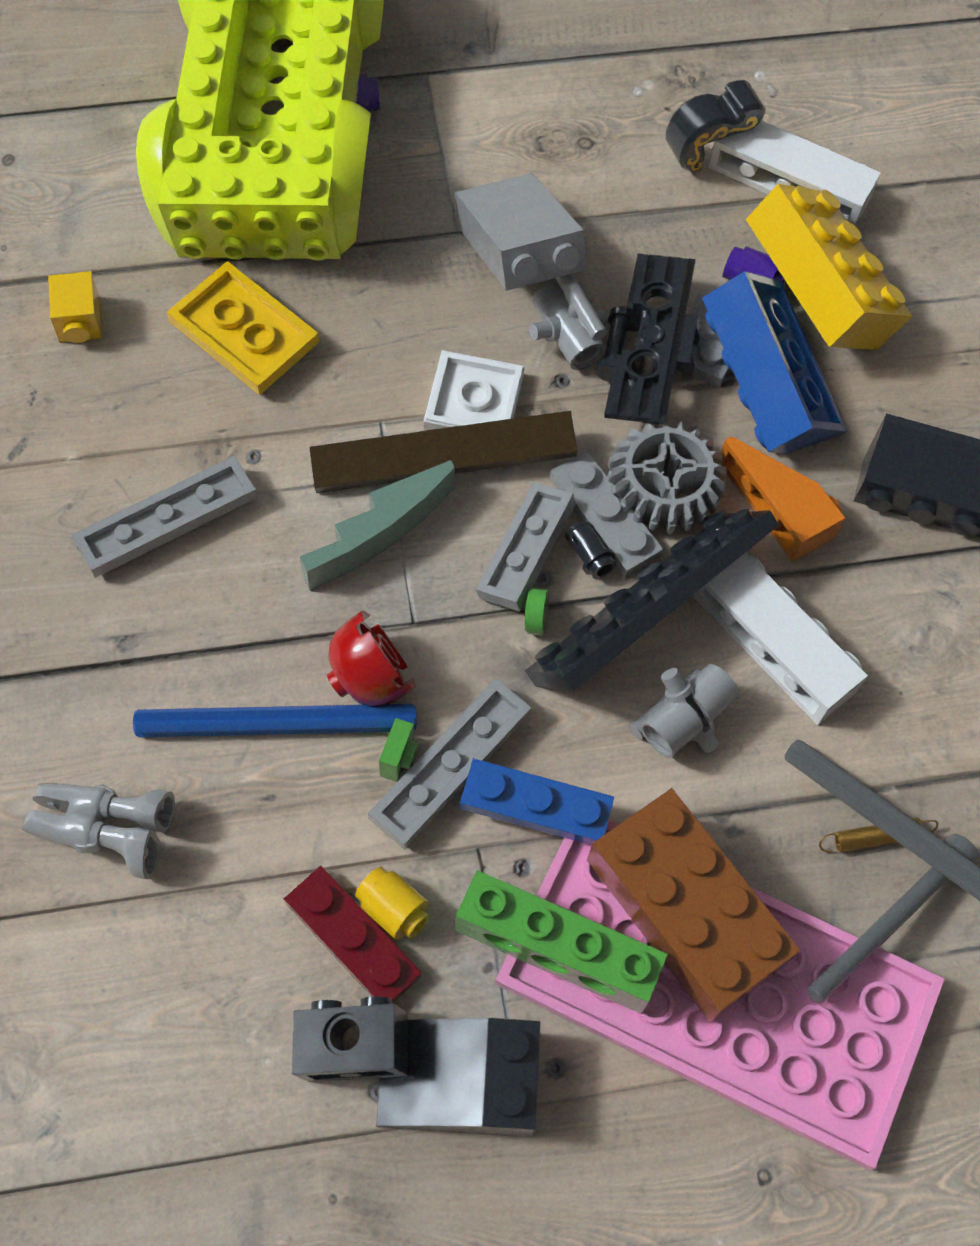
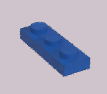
M473 758L460 801V809L592 845V843L606 833L615 796Z

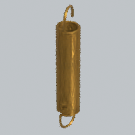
M917 817V818H913V820L916 821V822H917L918 824H920L921 826H922L921 822H922V823L932 822V821L935 822V823H936V827H935L933 830L930 831L931 833H932L933 831H935V830L937 829L938 825H939L938 821H936V820H926V821H922V820H921L920 818H918V817ZM872 825L827 834L821 838L819 847L823 852H833V850H824L821 845L823 839L830 835H835L836 848L840 853L899 842L877 826Z

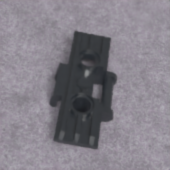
M637 254L627 307L616 306L609 311L608 322L611 327L604 359L598 363L597 376L604 381L611 382L604 418L666 424L676 369L682 372V381H692L695 364L691 353L693 345H698L701 325L698 315L686 314L696 259ZM653 297H663L669 301V304L662 308H653L646 302ZM627 330L638 332L636 347L633 351L623 350Z

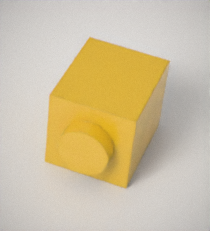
M92 271L48 275L50 319L59 343H81L90 339L102 338L100 300Z

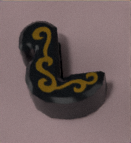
M737 80L728 82L725 86L726 91L719 96L713 94L694 96L685 101L673 113L666 129V141L682 168L690 172L701 171L705 156L704 146L706 144L754 129L762 121L766 109L748 81Z

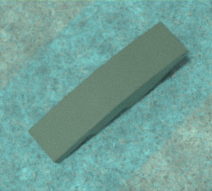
M447 461L370 492L369 511L335 524L337 542L300 556L302 575L309 591L355 570L390 548L425 520L454 489L455 467L452 461Z

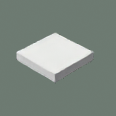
M442 350L423 421V429L433 430L514 418L524 378L525 366Z

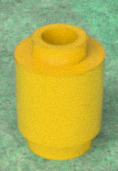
M382 866L375 868L365 877L356 890L355 897L361 901V909L395 940L405 935L410 939L413 938L429 920L430 916L426 913L429 901L394 870L388 872Z

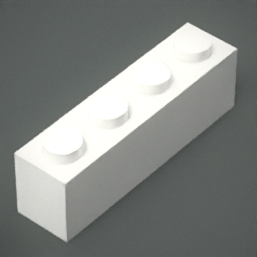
M761 121L754 129L714 141L708 165L709 169L767 195L777 184L795 187L802 186L807 189L820 191L827 190L840 202L841 207L839 210L845 219L855 226L868 205L881 172L864 164L853 161L765 121Z
M744 553L692 595L817 726L856 694L868 676L862 670L859 660L850 652L843 651L830 638L826 627L819 620L811 619L798 606L797 600L791 591L783 586H779L766 573L763 564L754 555Z

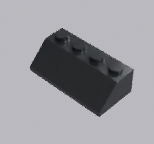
M886 413L863 459L853 502L864 504L874 511H888L903 515L917 523H931L952 529L955 533L962 536L980 537V439Z

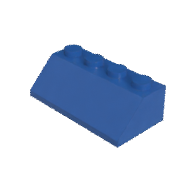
M744 271L702 297L707 309L705 313L706 321L712 331L718 334L724 348L721 352L724 363L736 376L740 386L738 388L739 398L742 404L751 411L757 425L754 428L756 438L768 452L787 454L848 432L781 281Z

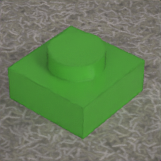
M395 718L379 759L380 777L398 782L403 768L409 770L413 766L420 743L414 741L413 723Z

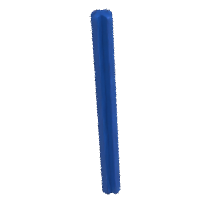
M414 704L138 709L134 712L133 731L139 738L390 732L395 718L413 723L414 730H416L417 709Z

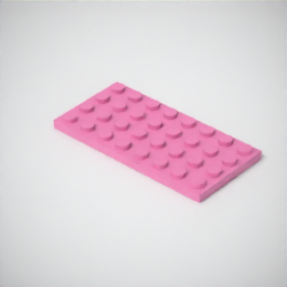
M609 820L606 833L619 824ZM564 838L536 896L651 946L588 863L587 857L592 845ZM752 888V890L801 951L786 966L711 1023H709L665 963L649 1003L640 1014L513 956L507 955L495 980V985L869 1171L876 1168L945 980L932 972L878 948L823 1003H817L808 995V987L858 937L755 888Z

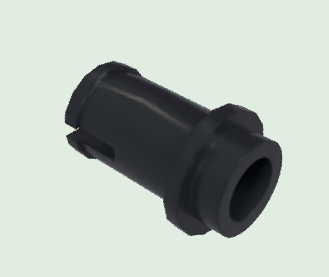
M588 520L579 521L569 528L570 531H566L565 538L571 543L583 561L582 569L585 574L592 575L594 579H599L608 575L615 568V553L612 549L605 548Z

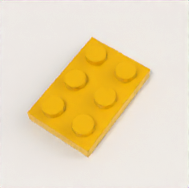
M228 261L166 312L169 323L259 396L319 343L317 331Z

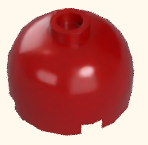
M362 610L347 620L333 635L328 652V660L333 671L327 674V678L333 689L342 698L349 694L360 704L368 706L387 705L416 688L415 681L412 677L405 682L399 669L404 670L407 668L406 662L379 624L370 629L364 622L371 615Z

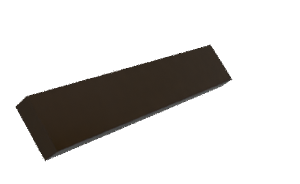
M571 410L309 447L316 493L398 482L450 460L455 467V474L577 457L578 453Z

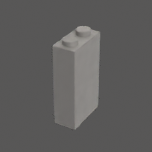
M533 173L455 192L461 232L506 291L587 270L584 230Z

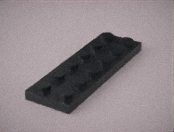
M743 509L737 513L720 511L707 518L702 523L704 529L694 537H686L670 548L671 555L663 562L653 563L641 570L637 575L639 581L629 589H620L607 597L603 602L605 608L596 615H588L574 623L569 629L571 634L562 642H555L541 649L535 655L536 662L525 670L534 686L569 691L576 690L777 528L779 524L770 510L750 512L749 509Z

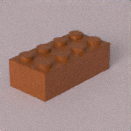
M673 788L592 843L587 857L588 863L650 945L668 954L665 960L666 966L709 1023L781 970L801 951Z

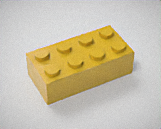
M777 184L746 218L747 223L829 347L878 350L912 317L904 304V295L897 287L889 283L882 272V263L875 255L867 251L860 240L862 238L860 231L855 225L845 219L839 210L841 207L840 202L832 193L827 190L820 191L807 189L802 186L795 187Z

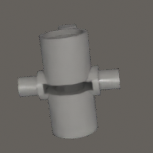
M569 274L555 278L556 280L546 283L534 294L532 302L542 321L529 326V335L534 341L545 339L548 342L555 341L573 370H583L595 364L605 354L606 347L601 339L608 332L605 328L608 323V315L603 309L594 310L574 275Z
M709 664L702 671L695 668L685 678H682L676 668L666 670L661 675V680L667 689L665 695L629 726L630 731L639 740L645 737L656 751L667 758L673 757L690 740L696 741L705 753L715 750L719 745V741L713 733L715 730L713 720L739 697L737 685L723 669L714 664Z

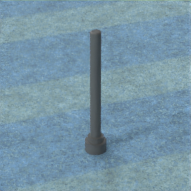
M952 834L944 841L974 864L978 865L980 863V854L977 848L967 838L958 834ZM933 867L927 871L808 987L810 998L817 1003H823L949 879Z

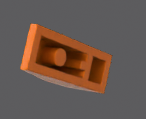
M733 436L725 439L721 450L723 457L721 465L727 467L728 477L754 511L770 510L779 526L770 533L792 562L836 538L845 517L838 501L834 497L828 496L819 483Z

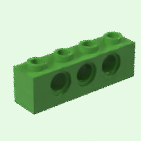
M476 870L455 917L454 931L640 1014L649 1003L668 955L479 870Z

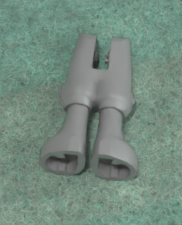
M39 783L33 800L41 806L65 812L66 814L63 816L45 811L30 810L27 812L22 830L45 840L73 847L79 853H93L102 847L110 848L125 858L127 869L132 876L150 879L156 871L160 858V842L155 832L165 833L169 829L174 817L175 796L173 792L156 789L140 797H118L113 789L103 784L91 787ZM114 817L138 823L144 828L116 827L101 821Z

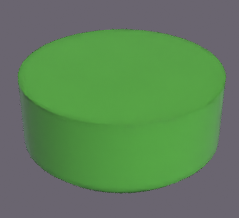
M532 588L528 592L525 610V631L527 634L543 636L545 634L549 608L548 590Z

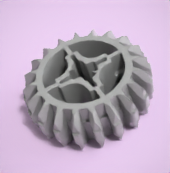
M683 420L676 428L669 427L667 421L666 424H659V428H655L651 423H645L641 432L632 428L627 434V439H620L617 443L615 453L611 455L608 467L610 471L608 472L607 481L614 485L611 489L612 495L617 498L623 496L620 510L625 512L632 508L634 511L633 521L636 523L643 520L649 522L651 533L657 529L658 525L665 526L668 535L674 532L676 525H679L686 533L692 528L693 522L702 525L707 519L708 514H713L718 509L720 498L724 496L726 490L727 467L721 465L723 461L722 452L712 451L714 447L713 438L702 441L699 439L701 435L699 427L691 433L685 431ZM658 455L655 459L644 460L643 464H637L645 458ZM690 489H698L687 497L676 499L678 494L690 493Z

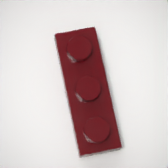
M321 865L283 898L289 909L371 997H388L392 999L393 1004L422 977V972Z

